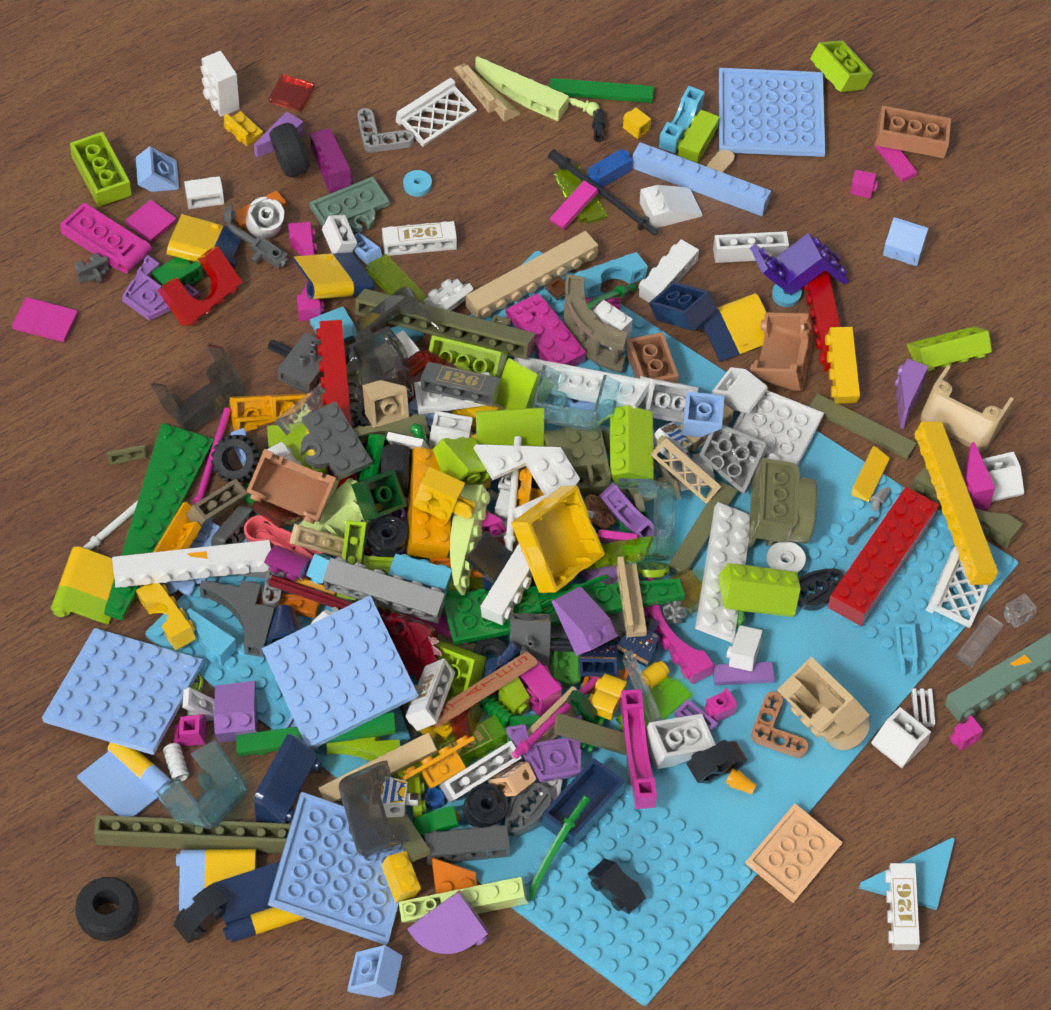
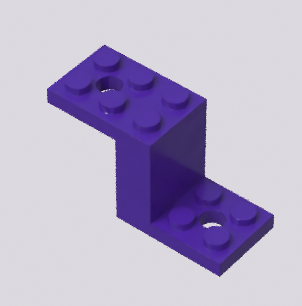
M807 233L777 257L774 255L770 256L764 247L760 248L756 244L750 247L762 273L790 296L825 270L843 285L849 281L846 275L848 271L840 264L841 258L836 252L832 253L827 244L823 245L817 236L813 237L810 233Z

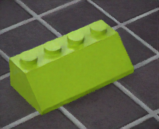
M975 326L907 343V348L913 360L928 366L927 371L935 370V367L940 365L941 367L951 366L952 362L955 361L966 362L971 357L982 358L986 356V353L992 352L989 331Z
M432 335L426 365L428 362L451 367L457 361L460 363L464 361L472 372H489L490 376L500 378L506 365L508 351L442 335Z
M629 405L610 408V474L617 486L653 481L654 458L650 455L654 450L653 412Z
M728 563L718 574L724 609L786 617L795 616L801 589L797 572Z

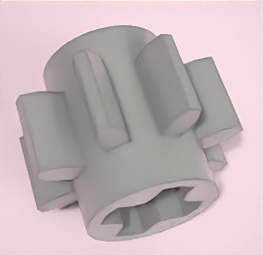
M680 600L668 602V605L662 607L663 617L667 619L668 624H680L681 619L686 617V607L681 605Z

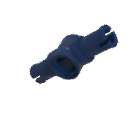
M510 642L501 655L487 660L485 675L482 679L495 672L498 667L501 668L512 661L521 649L513 642Z

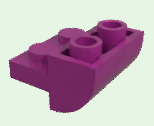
M275 545L269 551L264 563L269 567L268 570L273 573L279 574L282 572L286 574L285 577L288 579L304 581L312 559Z

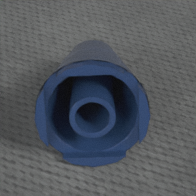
M284 604L275 609L266 646L301 629L293 607Z

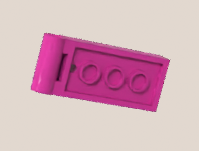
M85 202L60 224L61 234L92 254L99 253L102 257L106 256L109 265L125 274L152 250L147 241L134 235Z
M538 293L505 309L507 317L511 319L517 329L536 333L534 351L541 360L576 366L585 361V350Z

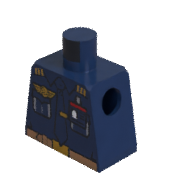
M649 618L646 622V636L626 637L625 634L616 645L617 652L646 668L654 662L661 642L660 636L654 633L659 623Z
M604 643L591 651L582 653L579 657L580 676L603 677L606 673L613 677H618L617 646Z

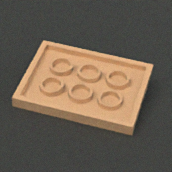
M794 804L745 864L794 903L843 842L798 805Z

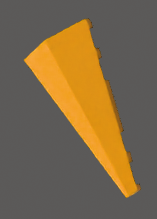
M311 393L229 397L230 417L234 431L245 428L246 432L255 430L266 423H272L296 413ZM322 393L318 396L314 403L322 400Z

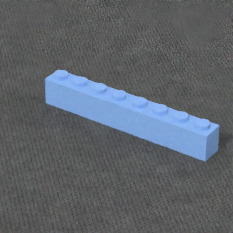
M641 142L633 153L632 168L681 187H689L692 191L759 216L764 215L769 205L771 190Z

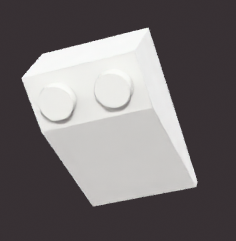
M655 185L641 189L639 203L645 216L650 218L649 223L655 228L702 216V212L689 187Z
M702 714L650 722L645 729L647 748L656 769L676 766L692 759L691 756L695 752L704 751L716 745Z

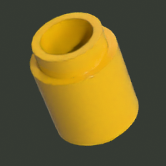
M662 661L654 662L640 672L639 680L645 688L652 689L667 678L669 669Z

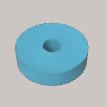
M413 170L405 175L403 187L406 193L411 196H424L432 188V179L425 171Z
M777 284L774 285L772 298L775 303L782 307H792L799 303L802 294L801 289L790 296L785 294L787 292Z

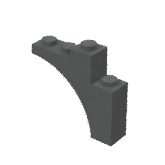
M201 580L199 586L200 596L223 605L240 622L245 634V654L264 658L265 654L262 648L266 647L275 608L266 604L258 605L262 595L261 584L254 581H241L240 587H236L232 584L225 585L215 581Z

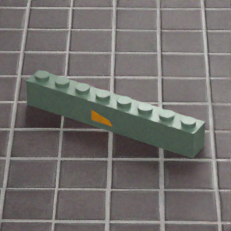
M1051 633L947 695L945 706L958 722L964 719L967 720L969 716L973 717L981 709H987L995 700H1002L1008 692L1018 690L1027 681H1033L1041 672H1048L1051 669Z

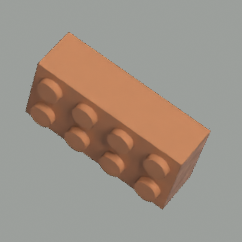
M882 106L877 121L875 146L944 158L949 146L951 118Z

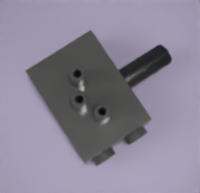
M304 333L293 349L276 340H271L268 344V349L286 357L277 369L278 380L304 393H312L320 383V377H324V372H320L319 361H322V356H318V345L321 344V340H317V337L314 335L311 336Z
M510 613V642H513L521 649L513 659L527 651L549 669L550 651L574 652L569 640H550V614Z

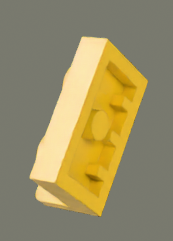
M241 111L232 117L228 114L224 115L225 129L228 132H232L236 139L246 146H249L263 136V131Z

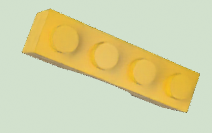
M147 584L136 590L139 600L148 614L163 613L168 615L166 622L162 625V629L166 639L175 651L196 639L193 632L196 629L192 621L186 620L185 612L182 608H177L178 604L173 596L169 597V591L164 584Z

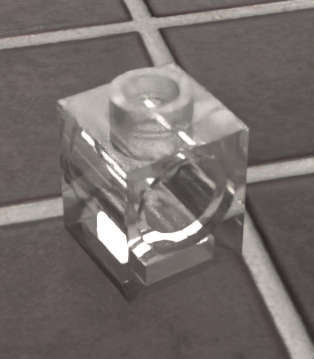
M1023 594L1006 603L1003 614L1006 621L1016 628L1033 619L1037 607L1026 594Z

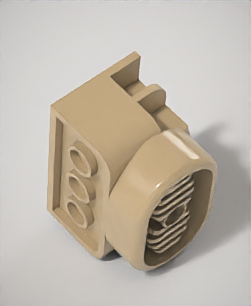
M812 657L777 689L792 706L790 710L798 718L802 716L799 720L807 728L812 726L810 731L817 738L821 736L834 749L849 750L856 747L864 740L869 731L870 715Z

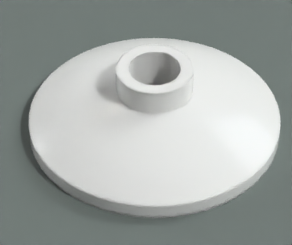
M788 541L778 542L768 550L767 563L771 569L798 573L805 565V553L795 543Z

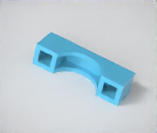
M688 86L681 98L673 121L671 123L667 122L660 133L659 148L674 154L676 153L679 140H683L687 127H691L694 115L697 116L703 107L704 91Z
M635 252L584 271H579L574 275L585 277V298H593L599 296L601 284L606 280L619 279L632 284L645 279L648 266L639 254Z

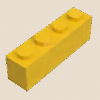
M832 327L828 334L825 335V343L829 345L827 361L831 363L829 379L833 382L831 397H834L835 404L857 403L860 391L853 327Z

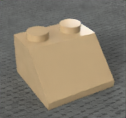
M383 380L363 385L365 414L373 428L409 418L407 388L405 386Z

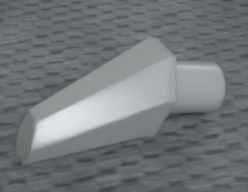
M884 487L870 498V501L873 503L872 510L879 511L880 505L884 503L890 488Z

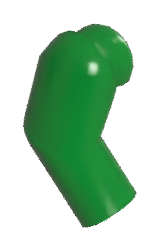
M412 424L410 431L414 433V437L423 439L429 445L424 427L421 424Z

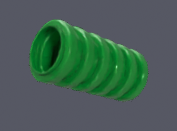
M491 694L478 703V708L483 709V712L487 713L489 717L492 716V719L497 720L496 722L501 724L503 728L510 725V717L515 716L513 712L510 713V710L501 705L499 701L496 702V698L492 697Z

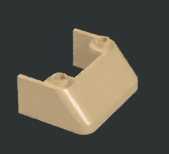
M947 365L932 388L922 410L921 421L942 422L948 437L970 447L972 442H975L978 451H985L1009 417L1014 398L1010 397L1003 409L989 406L985 408L983 413H980L949 397L952 387L947 382L950 366Z

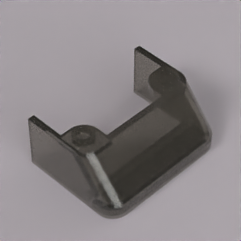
M409 287L398 289L352 326V333L357 345L372 366L382 372L381 367L369 350L375 342L374 333L401 312L413 315L420 310L434 328H440L415 292Z
M207 345L215 361L207 368L206 372L210 383L184 401H181L178 395L171 394L167 385L154 382L151 384L163 408L185 430H198L222 413L224 408L230 407L229 397L245 395V387L222 346Z

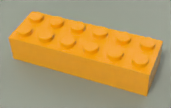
M414 447L409 459L407 555L423 558H446L450 550L451 517L449 521L439 519L435 515L413 506L418 489L429 466L440 472L441 470L433 449Z

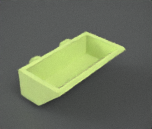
M348 478L334 492L319 522L315 521L314 524L303 520L299 525L339 537L345 536L347 520L359 522L362 520L368 525L371 521H364L351 484L357 481Z

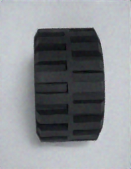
M228 435L224 439H220L218 441L219 444L213 447L215 451L211 453V456H213L211 465L214 464L215 466L213 468L214 472H218L217 476L224 478V481L231 482L234 479H237L238 482L252 479L261 458L260 453H262L261 449L257 447L258 443L253 442V439L246 437V435ZM235 447L242 449L246 456L245 465L240 470L233 469L228 462L229 452Z

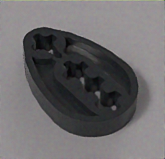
M820 569L799 577L801 589L797 605L809 611L819 610L829 603L830 595L844 577L842 571L839 569Z

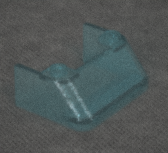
M543 365L532 408H544V424L593 431L613 415L622 382L603 374L594 411L566 407L567 395L557 391L562 373L547 365Z
M619 478L618 488L638 489L639 494L643 498L654 499V536L641 538L638 542V551H618L617 557H623L624 561L671 560L675 554V489L669 484L652 479Z
M215 740L191 753L202 769L198 775V782L204 792L196 801L179 778L154 792L171 816L178 822L212 829L219 825L247 793L245 780Z

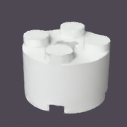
M260 197L254 200L249 207L246 217V226L250 233L256 238L260 235L264 239L276 236L284 220L282 205L277 200H271L268 197Z

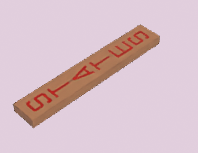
M526 651L444 703L438 721L434 725L439 728L538 664L536 658Z

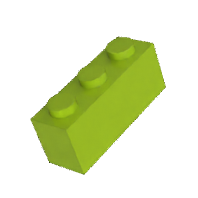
M700 110L697 116L694 115L691 127H687L683 140L680 139L678 142V156L698 163L718 130L720 117Z

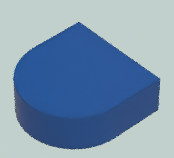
M428 787L422 800H425L426 807L438 809L443 806L445 795L439 788L433 787L430 789Z

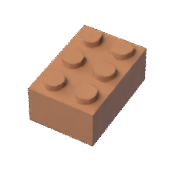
M663 332L627 339L626 354L635 378L640 379V376L678 383L679 375Z

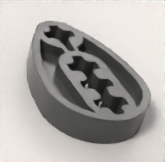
M533 782L519 794L512 797L505 816V825H507L509 835L514 837L522 835L541 823L542 813L553 802L551 793L546 786ZM535 793H543L542 796L538 795L536 797ZM535 799H536L537 803H536V804L532 803V804L530 805L529 801H530V800H531V801H535ZM530 807L531 811H526L524 813L523 809H528ZM518 823L519 827H518V828L514 827V828L512 829L511 825H512V824L516 825V824Z

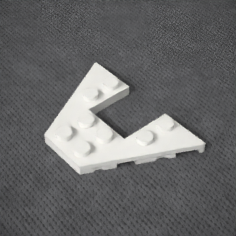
M479 444L474 446L476 454L486 467L492 480L527 466L544 494L539 498L514 508L512 513L516 519L560 486L577 485L580 480L561 447Z

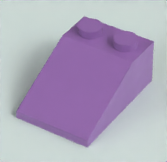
M908 358L904 365H900L895 382L901 429H904L919 398L928 370V366Z
M578 587L551 601L576 656L591 651L618 636L610 618L582 587Z
M255 681L215 686L214 727L219 743L236 741V735L259 732Z

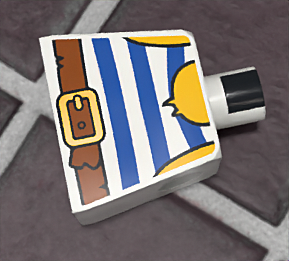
M674 421L659 428L653 435L655 448L659 444L657 442L658 438L662 435L691 460L694 458L688 451L692 442L687 436L682 435V430ZM663 447L659 452L669 459L668 451Z
M375 775L371 800V818L403 817L406 805L418 806L419 794L408 793L407 781Z

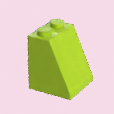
M508 358L500 380L501 392L496 403L505 409L539 408L552 384L535 372Z
M443 438L433 448L441 472L464 482L465 485H482L490 478L486 467L474 450V446L478 444L474 438Z

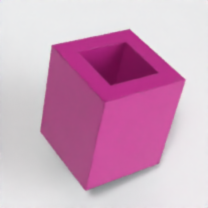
M855 170L850 194L871 198L872 191L876 192L878 181H875L876 174Z

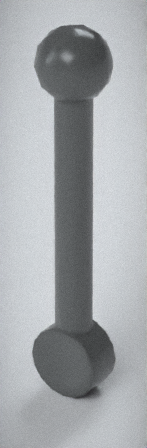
M869 517L868 522L853 537H849L847 543L853 545L855 539L870 524L875 523V517Z

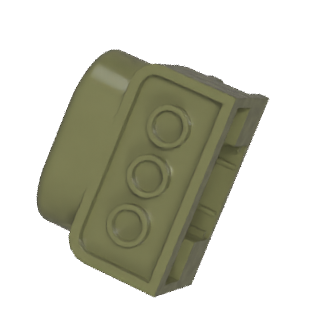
M598 412L594 413L593 423L583 424L582 419L579 418L576 420V425L565 426L563 429L544 431V446L561 447L579 476L580 480L577 486L581 496L587 497L590 494H594L599 497L610 486L611 474Z
M762 458L751 484L748 547L753 546L756 538L766 540V546H771L773 541H791L803 544L810 541L816 521L817 483L812 478L800 477V470L794 463Z

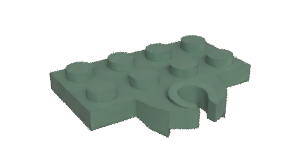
M374 177L309 202L310 209L322 227L329 216L345 215L352 232L356 233L363 232L362 225L358 224L359 222H365L367 229H370L375 223V211L390 206L388 198Z

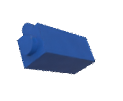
M620 149L588 168V177L603 188L631 172L633 159L629 156L627 150Z

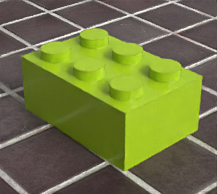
M843 40L819 42L810 58L815 66L824 73L825 77L840 92L864 90L873 75L872 71Z

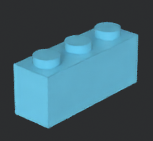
M395 554L388 573L390 577L393 575L403 577L406 582H420L423 584V587L429 589L431 587L439 588L442 590V593H445V598L452 581V569L442 564L435 565L424 559H413L406 554Z

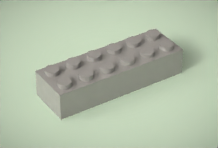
M336 557V559L330 558L323 577V584L326 590L358 600L371 596L374 604L377 606L409 614L412 617L435 624L439 623L445 605V593H442V590L439 588L431 587L429 589L423 587V584L417 581L406 582L403 577L397 575L390 577L381 570L374 569L371 571L362 564L355 563L352 565L347 563V560Z

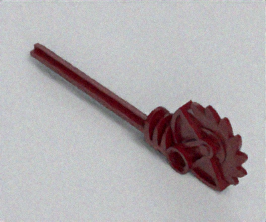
M272 575L271 579H269L270 586L332 608L336 607L338 610L354 603L276 575ZM377 607L409 677L416 673V679L420 680L425 666L439 661L438 656L443 655L442 650L436 645L440 642V639L431 636L436 629L424 621L414 620L409 614L391 613L389 610L384 611L381 607Z

